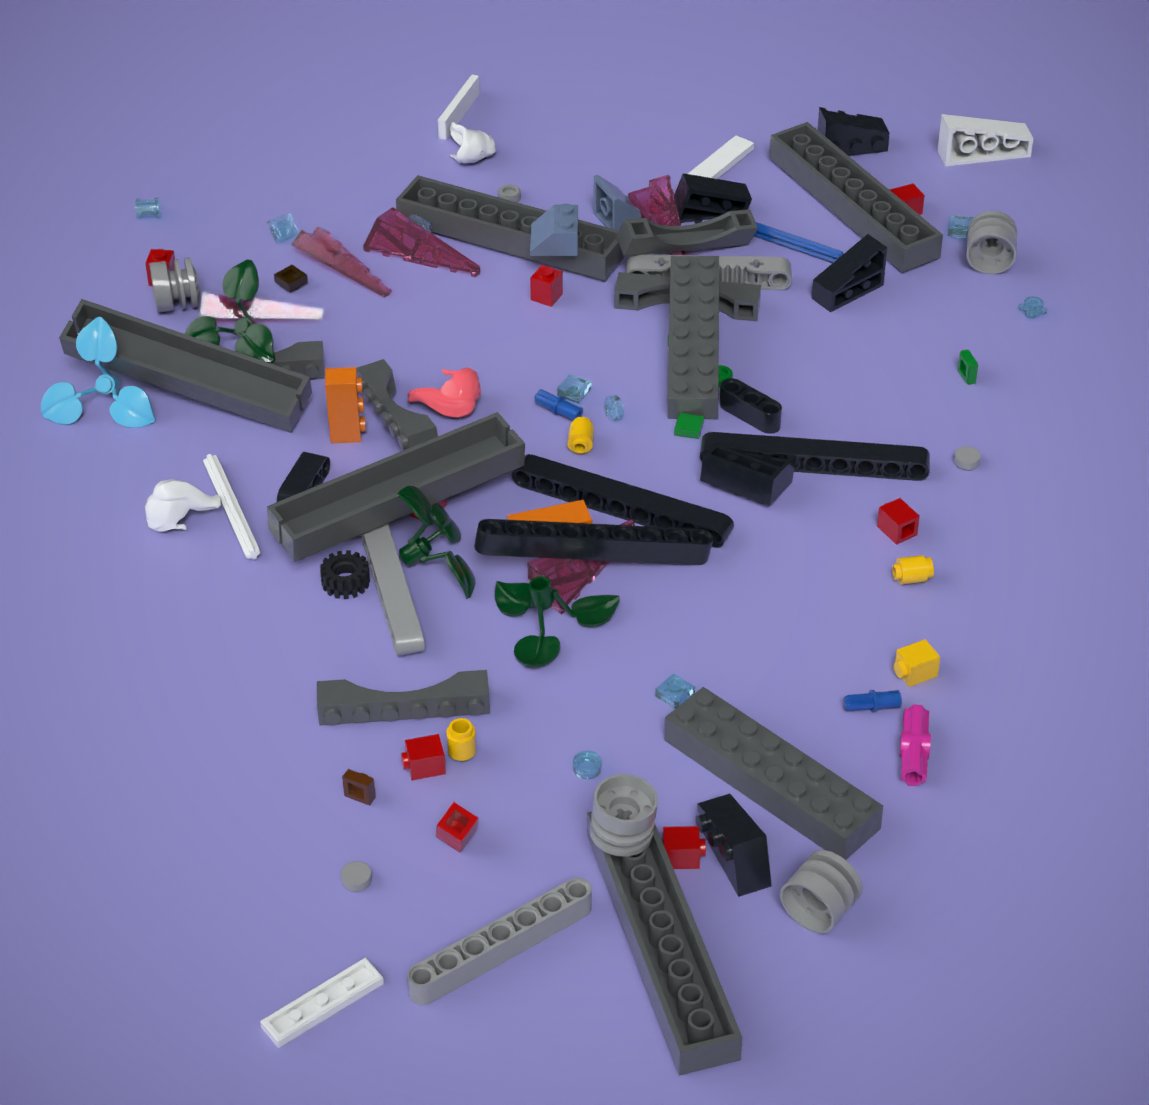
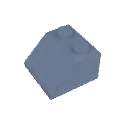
M594 176V215L605 227L620 231L625 220L641 218L640 210L630 202L627 195H624L618 187L601 176Z
M553 205L531 224L530 256H578V205Z

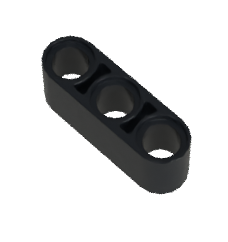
M729 378L721 382L720 407L761 432L773 434L780 430L782 406L778 401L738 379Z
M302 452L282 483L277 494V502L323 484L330 470V458L310 452Z

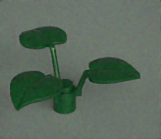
M245 260L232 267L225 274L222 283L224 294L230 299L236 298V304L243 313L244 318L239 319L235 323V329H229L224 327L216 328L217 323L212 316H201L191 322L185 334L218 346L220 343L218 332L238 335L241 338L235 344L236 352L271 363L276 360L272 333L267 326L251 321L252 316L248 314L241 303V299L244 301L252 300L259 287L258 271L252 260Z
M415 486L404 487L396 496L406 502L423 525L413 538L408 540V544L399 549L402 560L412 567L419 561L426 563L429 560L445 557L447 564L460 583L467 600L471 597L476 582L475 576L465 560L458 554L454 556L451 551L429 555V552L432 550L430 542L443 532L451 543L459 542L461 540V532L458 526L441 505L435 503L431 506L419 488ZM434 521L440 527L438 531L427 539L425 537L419 538L428 526L434 524Z
M544 576L536 577L529 583H504L497 581L495 586V601L498 609L504 615L520 616L528 610V607L534 608L536 606L538 609L540 635L526 636L520 639L514 647L516 660L525 667L545 666L555 660L560 653L559 639L555 636L545 637L543 610L552 606L554 598L570 617H577L578 624L585 627H597L605 624L612 618L620 602L619 595L582 597L572 603L571 610L560 597L558 590H552L550 579Z

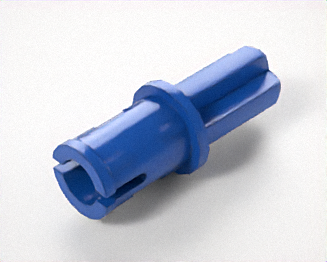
M542 389L535 395V402L552 410L555 415L560 414L574 420L583 414L582 407L566 401L563 396L557 397Z
M870 690L869 693L853 694L844 697V708L846 711L870 709L871 712H876L877 709L900 708L902 705V697L899 690L885 692Z

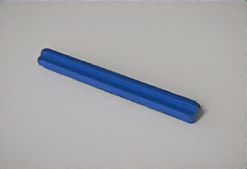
M756 222L758 229L754 236L832 263L844 254L841 250Z

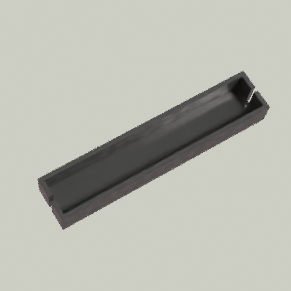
M81 299L72 314L73 321H68L59 337L64 354L95 364V360L87 361L80 356L76 348L77 333H80L84 327L96 317H102L112 328L118 346L117 354L111 362L100 361L106 369L292 433L301 416L300 410H304L312 394L309 376Z
M496 412L267 506L268 529L280 544L282 543L283 549L293 562H297L413 513L406 502L396 496L406 486L419 488L432 505L524 466L525 442L513 429L510 430V425Z

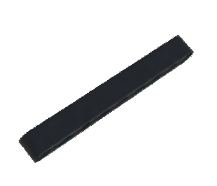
M708 432L702 436L699 456L702 461L703 454L714 443L747 448V453L763 455V451L772 452L771 457L787 459L788 455L796 456L794 472L912 481L924 480L930 473L929 451L924 447Z
M532 454L525 455L524 466L513 470L511 475L514 483L522 488L566 502L584 500L586 507L643 526L707 530L713 535L712 547L714 548L723 546L734 528L732 518L724 513Z
M483 519L478 523L474 548L478 553L490 556L701 565L708 561L713 543V535L707 530L694 528Z

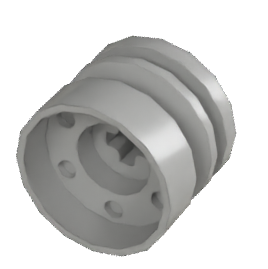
M986 211L975 216L968 225L966 257L969 264L975 270L984 274H998L1006 271L1016 260L1017 227L1015 221L1009 215L1000 211Z
M190 257L184 258L185 269L181 270L178 259H174V271L168 270L165 261L149 263L158 313L173 311L174 300L179 299L182 309H186L185 298L189 297L192 308L198 307L200 290L197 273Z
M617 774L605 778L598 784L593 797L590 836L594 844L602 851L614 856L629 857L641 853L649 846L653 838L654 820L658 806L657 793L650 783L632 774Z
M818 850L808 857L798 871L780 889V899L789 916L800 926L811 932L819 934L828 933L861 896L863 885L858 873L844 858L830 851Z

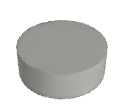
M504 185L499 188L498 197L519 202L521 190L515 185Z
M960 447L955 451L954 463L963 470H973L979 466L981 454L973 447Z
M360 861L346 864L341 870L342 885L347 890L353 892L365 890L372 881L370 867Z

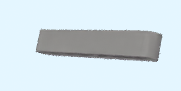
M387 523L361 534V538L395 653L398 657L424 652L425 645L422 630Z
M583 878L570 879L413 965L407 975L411 1001L418 1005L430 1004L583 919L592 910L591 884Z

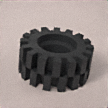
M342 550L337 551V556L331 553L329 559L324 558L323 564L320 565L323 590L327 591L329 596L334 594L335 598L339 599L343 595L344 599H349L348 595H352L355 598L358 597L357 592L363 594L365 588L368 589L369 563L366 561V557L363 555L360 557V553L356 551L353 555H351V550H346V554H342ZM343 573H351L349 576H338Z

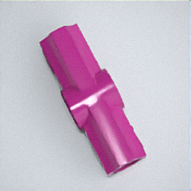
M916 704L905 709L899 756L902 757L901 780L905 781L908 786H918L926 782L927 759H929L931 733H928L929 711L923 705Z

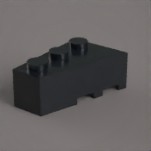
M819 107L818 131L848 156L888 151L890 132L882 118L862 114L855 116L846 114L845 111L838 110V112H833Z
M683 173L669 206L668 213L673 226H681V223L693 221L697 224L702 222V220H710L729 211L748 210L752 198L747 185L744 183Z
M869 234L864 236L813 279L812 299L829 312H833L884 286L887 247Z
M714 443L703 454L700 481L770 506L792 483L796 456L788 455L787 459L771 457L772 452L763 451V455L747 453V448Z
M729 793L697 803L699 815L695 819L696 825L699 826V832L704 834L738 897L772 887L767 836L735 798Z

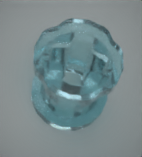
M155 197L154 200L142 201L136 198L135 209L137 219L145 216L161 218L159 197Z

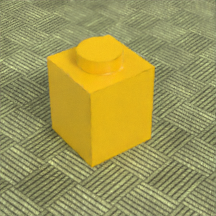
M924 639L897 649L894 671L899 678L903 679L908 687L938 677L940 656L928 641Z

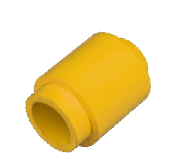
M577 417L569 426L568 448L577 454L589 452L593 447L594 425L586 417Z
M917 555L897 558L896 564L892 565L893 578L898 580L900 585L926 582L934 576L931 557Z
M465 718L453 720L446 731L448 754L457 761L469 760L476 754L475 727Z

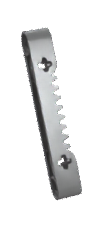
M632 255L627 259L626 273L670 277L671 256L704 255ZM719 256V281L761 285V290H784L792 282L791 263L783 257Z

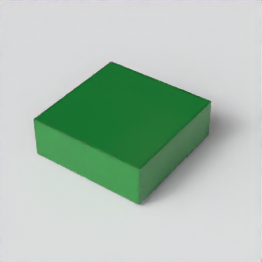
M969 349L962 350L959 354L958 372L966 384H975L978 363Z
M679 413L674 428V435L699 439L704 425V416Z

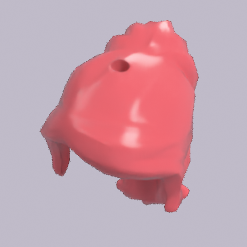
M466 367L457 371L442 369L443 374L452 375V378L445 382L441 389L418 388L412 389L407 394L409 402L420 401L443 416L462 418L472 414L481 394L478 373L471 368Z

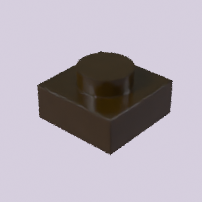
M290 265L274 274L275 283L289 292L308 282L307 274L294 265Z

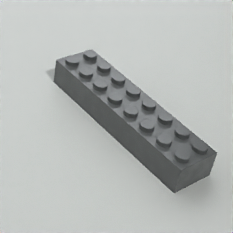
M671 256L668 419H678L679 413L704 416V419H718L719 256Z
M702 687L665 717L664 741L822 849L833 852L847 860L881 829L882 804L705 687Z

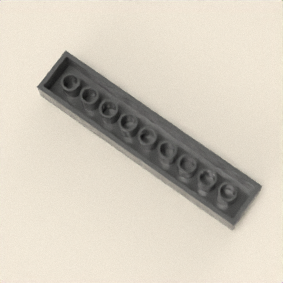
M805 122L770 136L769 158L862 238L869 234L887 247L886 258L900 271L905 272L941 257L943 234L810 123Z
M417 175L396 199L397 222L562 268L595 279L606 281L624 257L616 238L619 230L579 219L578 256H530L531 224L543 215L546 210Z
M592 811L587 812L588 839L679 1076L740 1061L742 1035L656 825L654 826L653 838L649 846L641 853L629 857L614 856L602 851L594 844L590 836Z

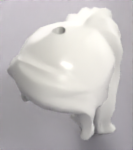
M455 122L451 123V136L461 147L457 155L450 154V157L454 158L458 163H475L484 157L492 156L496 152V144L490 135L480 130L467 129Z
M174 479L161 481L155 486L145 505L148 527L157 532L171 529L187 530L186 525L177 524V522L185 517L189 509L196 511L218 509L221 506V496L206 495L186 481Z

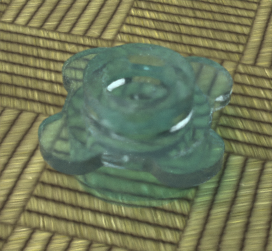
M1035 296L1027 297L1024 303L1018 306V309L1031 319L1038 317L1040 314L1044 315L1047 313V308L1043 307V300Z

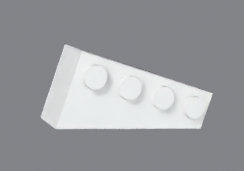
M941 114L937 152L944 166L1031 157L1033 137L1025 123Z

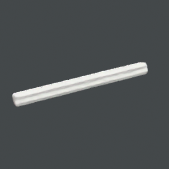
M208 454L206 455L207 458L203 460L217 494L221 496V503L245 557L255 560L261 553L217 455L212 456Z

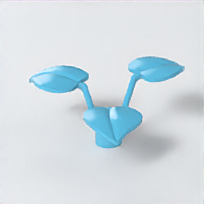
M96 317L78 334L76 348L83 359L87 361L95 360L96 366L104 374L97 378L95 387L77 394L74 386L69 382H59L51 386L41 401L42 416L58 424L74 423L83 412L82 402L78 398L99 391L101 394L113 393V398L116 401L111 404L109 410L112 418L118 424L137 428L154 423L156 418L146 392L137 386H127L119 392L121 386L120 378L116 374L110 373V370L100 363V361L111 362L117 354L118 346L110 325L102 317Z

